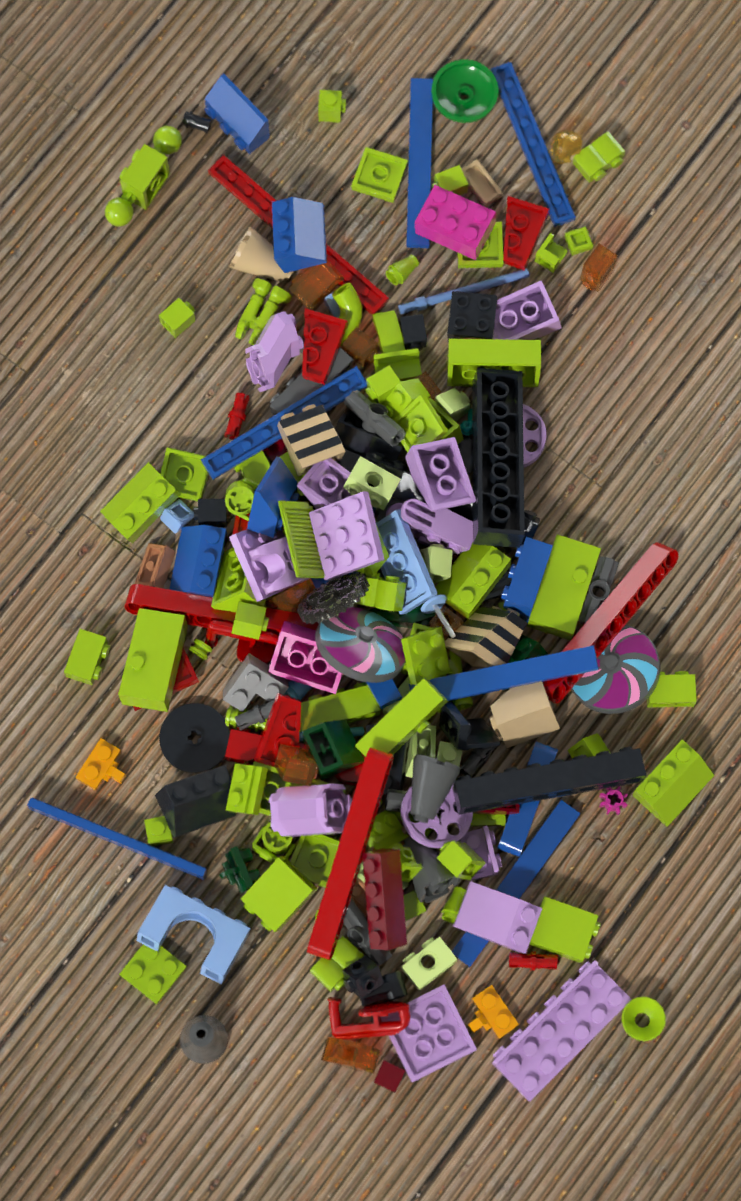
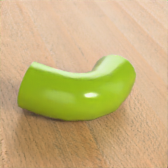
M351 283L340 286L332 293V297L340 309L338 318L348 321V326L340 346L345 344L355 334L362 319V304Z

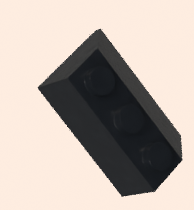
M348 408L345 409L335 428L344 449L365 458L368 452L372 453L374 451L385 455V459L390 461H400L405 449L401 441L398 445L392 447L377 433L374 434L364 430L362 427L363 421Z
M226 765L164 785L155 794L173 838L236 816L235 812L226 811L232 781Z

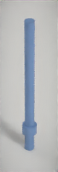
M526 268L525 270L515 271L426 298L424 296L417 297L415 301L398 305L400 314L413 310L422 311L427 309V306L451 300L452 291L479 292L530 277L529 271Z

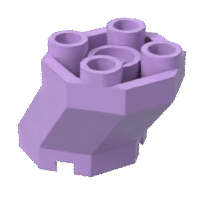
M285 311L271 316L255 345L246 348V354L250 353V358L246 359V365L254 385L260 384L261 387L258 388L260 392L274 388L290 359L300 355L299 350L304 348L303 340L297 334L295 328V317L293 314L287 315Z
M343 784L278 788L276 793L271 794L269 797L271 828L274 832H279L281 836L286 837L342 833L352 798L350 795H345L342 791L346 790Z

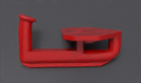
M216 620L209 622L205 643L211 648L218 644L216 635L219 634L239 639L236 656L240 662H243L248 653L266 664L272 661L279 635L261 631L258 640L232 634L233 624Z
M329 997L327 999L329 1001L331 1031L336 1039L396 1035L407 1028L410 1023L409 1004L388 1001L366 1005L358 1011L360 1017L373 1016V1022L341 1024L339 1004L342 1000L336 997ZM399 1011L400 1020L381 1021V1017H387L389 1013Z

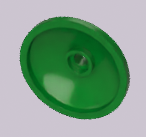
M468 59L455 60L443 66L435 75L431 90L432 100L437 110L449 120L459 123L476 122L486 117L495 107L498 99L497 80L485 65L477 61ZM465 95L468 99L463 100L460 97Z

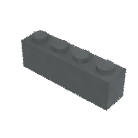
M340 347L325 385L353 367V359ZM302 373L297 378L294 376L287 383V388L282 393L278 392L271 399V413L276 415L324 385L303 379Z

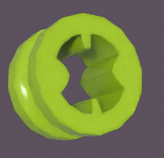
M195 639V645L190 646L189 650L196 656L207 660V654L211 653L213 649L206 643Z

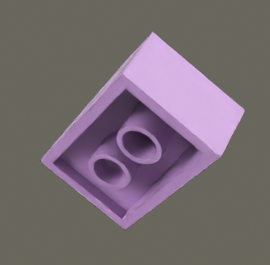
M542 280L497 300L493 339L533 340L562 328Z
M455 437L411 446L405 458L412 479L431 512L476 502Z
M332 458L314 464L297 484V487L316 510L352 496L348 490L343 488L350 472Z
M470 881L453 927L513 951L526 954L542 908Z

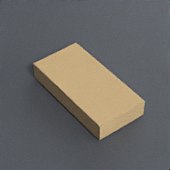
M478 159L462 168L469 188L484 207L503 197V192Z

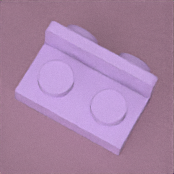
M486 825L482 829L466 832L460 839V842L467 843L486 862L470 881L498 875V868L502 867L499 853H494L493 845L496 844L493 830L489 831Z

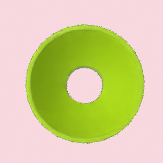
M637 997L627 1003L623 1009L621 1020L625 1032L630 1037L638 1041H650L661 1034L665 1026L666 1017L662 1006L657 1001L649 997ZM640 1013L646 1014L649 1018V1024L644 1028L637 1026L635 1023V1017Z

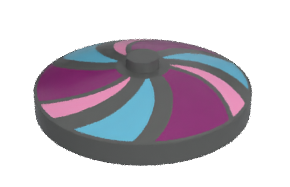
M339 607L327 612L320 620L316 629V645L322 657L334 669L350 678L371 683L388 681L396 677L406 663L401 641L404 638L403 635L390 621L373 611L359 607Z
M625 625L597 658L599 670L584 673L571 690L583 705L600 713L617 714L638 707L650 697L660 678L661 665L655 645L643 632Z

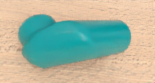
M472 409L468 410V420L460 424L461 432L465 436L473 434Z

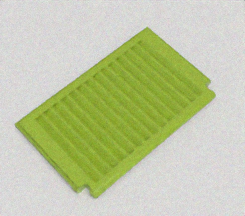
M278 501L296 578H325L309 512L313 511V507L309 506L307 502Z

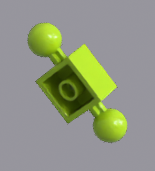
M172 126L159 128L153 137L154 149L144 144L140 150L137 149L135 151L132 163L128 168L125 167L119 177L123 195L121 198L118 197L110 200L105 207V217L110 224L118 227L127 225L133 218V203L147 210L170 175L168 158L165 155L174 154L181 147L182 137L176 128Z

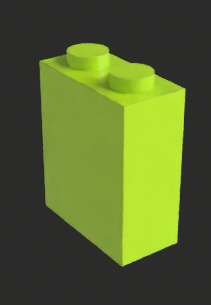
M281 856L274 861L244 894L241 900L245 903L243 905L249 913L256 914L261 919V924L268 931L273 930L277 932L284 927L318 888L285 856Z
M544 896L540 905L542 911L529 945L582 964L584 958L589 959L593 945L589 943L592 935L597 936L601 924L597 922L599 915Z

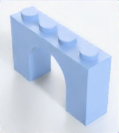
M165 885L140 927L136 941L158 952L167 934L176 924L187 920L204 924L213 935L214 945L202 964L200 974L222 985L248 938L250 928L243 921L233 920L227 917L223 911L206 906L200 899L190 898L184 895L180 889Z

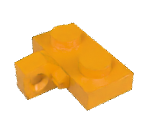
M100 738L75 778L97 791L103 780L108 782L110 778L122 784L126 776L125 773L117 769L119 764L115 762L121 750Z
M492 985L472 998V1001L479 1009L475 1012L478 1018L468 1024L473 1033L484 1026L486 1031L492 1028L498 1039L519 1026Z

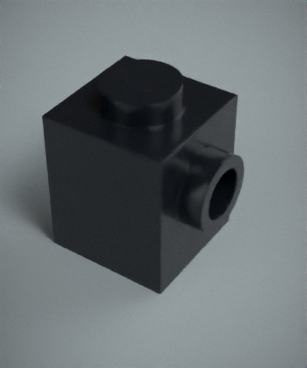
M366 955L342 970L345 978L343 981L344 986L350 993L353 992L360 998H363L384 984L379 965Z

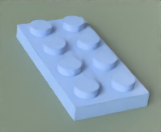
M400 509L395 510L377 522L376 525L389 554V558L381 567L384 578H386V575L400 577L399 581L406 583L403 610L399 611L400 615L407 614L438 593L408 523L401 518Z

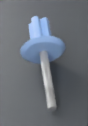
M435 595L422 605L421 612L424 614L436 612L451 638H454L456 634L440 610L444 606L447 597L445 595Z

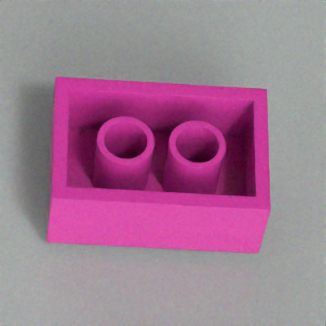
M434 185L415 220V234L476 260L496 224V211Z
M284 621L268 673L336 694L342 673L334 669L320 654L315 640L316 631Z

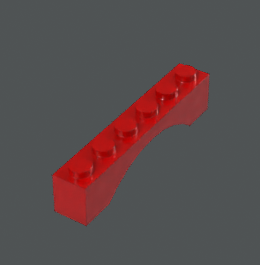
M237 727V730L231 729L225 754L226 761L244 765L253 764L263 732H260L259 735L250 733L251 730L247 728L240 730L239 727ZM299 743V757L312 760L305 744ZM364 763L334 776L341 784L357 787Z

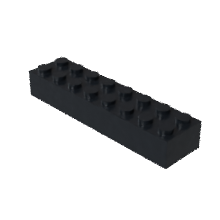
M477 368L472 381L473 492L476 498V502L473 503V544L520 548L525 536L522 371Z

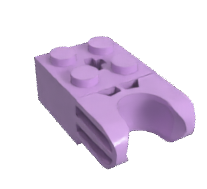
M410 499L403 504H393L386 511V516H388L395 510L401 509V518L408 523L413 537L417 538V542L422 545L441 544L445 549L453 550L452 554H459L460 552L470 550L473 542V522L448 509L431 512L426 503L417 499Z
M286 537L248 551L253 562H262L268 570L269 579L262 585L266 595L310 579L296 578Z

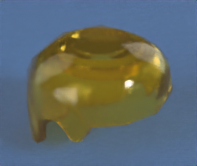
M562 130L556 133L549 146L551 158L558 164L571 163V156L581 152V135L570 130Z

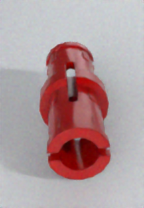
M236 393L232 410L228 413L229 421L224 433L226 438L229 435L228 439L234 440L239 437L242 423L246 420L245 412L250 396L245 393Z
M533 951L526 954L509 952V968H530L532 971H535V969L557 970V954H536Z

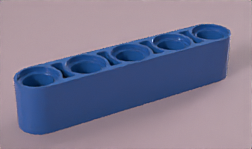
M536 742L528 765L540 763L541 766L550 764L551 761L555 760L558 749ZM540 800L522 803L519 806V814L509 815L497 849L520 857Z

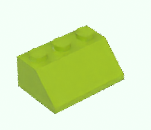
M148 462L100 512L133 544L163 513L165 508L170 506L181 494Z
M472 542L470 550L462 552L451 566V577L440 581L436 585L437 595H445L447 597L445 603L469 619L511 566V558L494 546L476 545Z
M234 548L224 551L211 607L218 610L236 612L239 601L264 607L266 598L258 602L256 601Z
M681 740L635 789L632 796L668 827L715 775L702 757L684 740Z

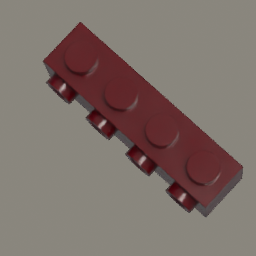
M381 848L362 853L370 949L391 950L407 945L400 849Z

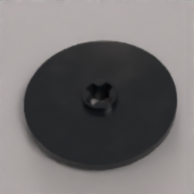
M190 703L176 708L166 717L160 729L159 742L164 757L173 767L187 773H202L214 768L223 760L230 732L225 724V719L217 710L205 704ZM194 732L197 736H201L196 744H193L192 740H188Z

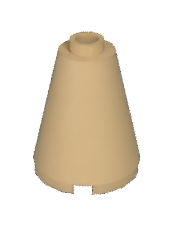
M249 227L229 267L279 282H283L284 279L289 280L292 272L284 273L274 260V246L256 230Z

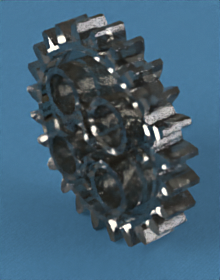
M355 571L342 577L333 578L326 584L322 583L321 587L314 588L313 593L307 594V598L301 600L302 603L298 605L299 608L297 609L298 614L306 624H314L315 622L319 624L324 619L328 621L330 618L337 617L340 612L345 613L347 608L354 607V603L360 602V598L366 596L365 592L369 591V582L364 574H361V572L356 573Z

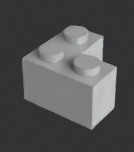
M248 653L224 687L223 700L243 712L255 694L269 702L275 700L277 693L284 694L289 687L288 679L268 673L270 666Z

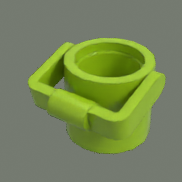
M243 478V481H235L230 484L225 494V503L229 512L249 521L250 516L246 514L251 512L255 493L253 487L257 488L259 484L248 478Z
M270 822L263 826L253 841L252 850L266 861L274 863L278 858L276 855H282L286 852L285 857L289 859L297 845L293 843V837L281 836L279 832H274ZM261 838L265 848L257 845Z

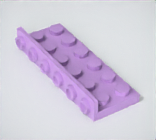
M596 960L592 964L587 961L578 970L581 975L575 981L570 978L561 987L563 992L558 997L553 995L544 1004L546 1009L541 1014L536 1012L527 1021L529 1026L524 1031L519 1029L511 1036L510 1040L512 1043L507 1048L502 1045L492 1055L495 1058L492 1064L529 1102L632 1000L598 966L599 963Z

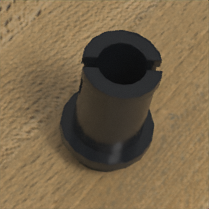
M193 111L185 112L182 120L185 128L192 127L208 133L212 120L195 115Z

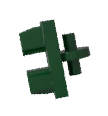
M236 846L225 854L227 861L222 863L224 872L220 873L219 877L221 880L228 878L231 886L237 884L239 892L242 894L247 892L261 875L257 868L247 871L245 864L253 860L250 848L239 849Z

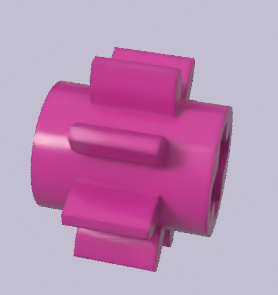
M620 786L616 790L607 788V795L605 793H600L599 795L600 798L604 799V802L600 803L599 807L605 806L607 815L611 811H615L619 815V808H627L628 804L623 802V799L627 798L628 794L622 795ZM613 796L617 797V802L614 805H611L610 799Z

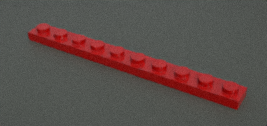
M223 155L208 170V173L273 229L272 202L277 200ZM326 244L327 263L316 265V267L339 287L346 283H351L359 296L362 307L372 316L378 313L389 301V297Z

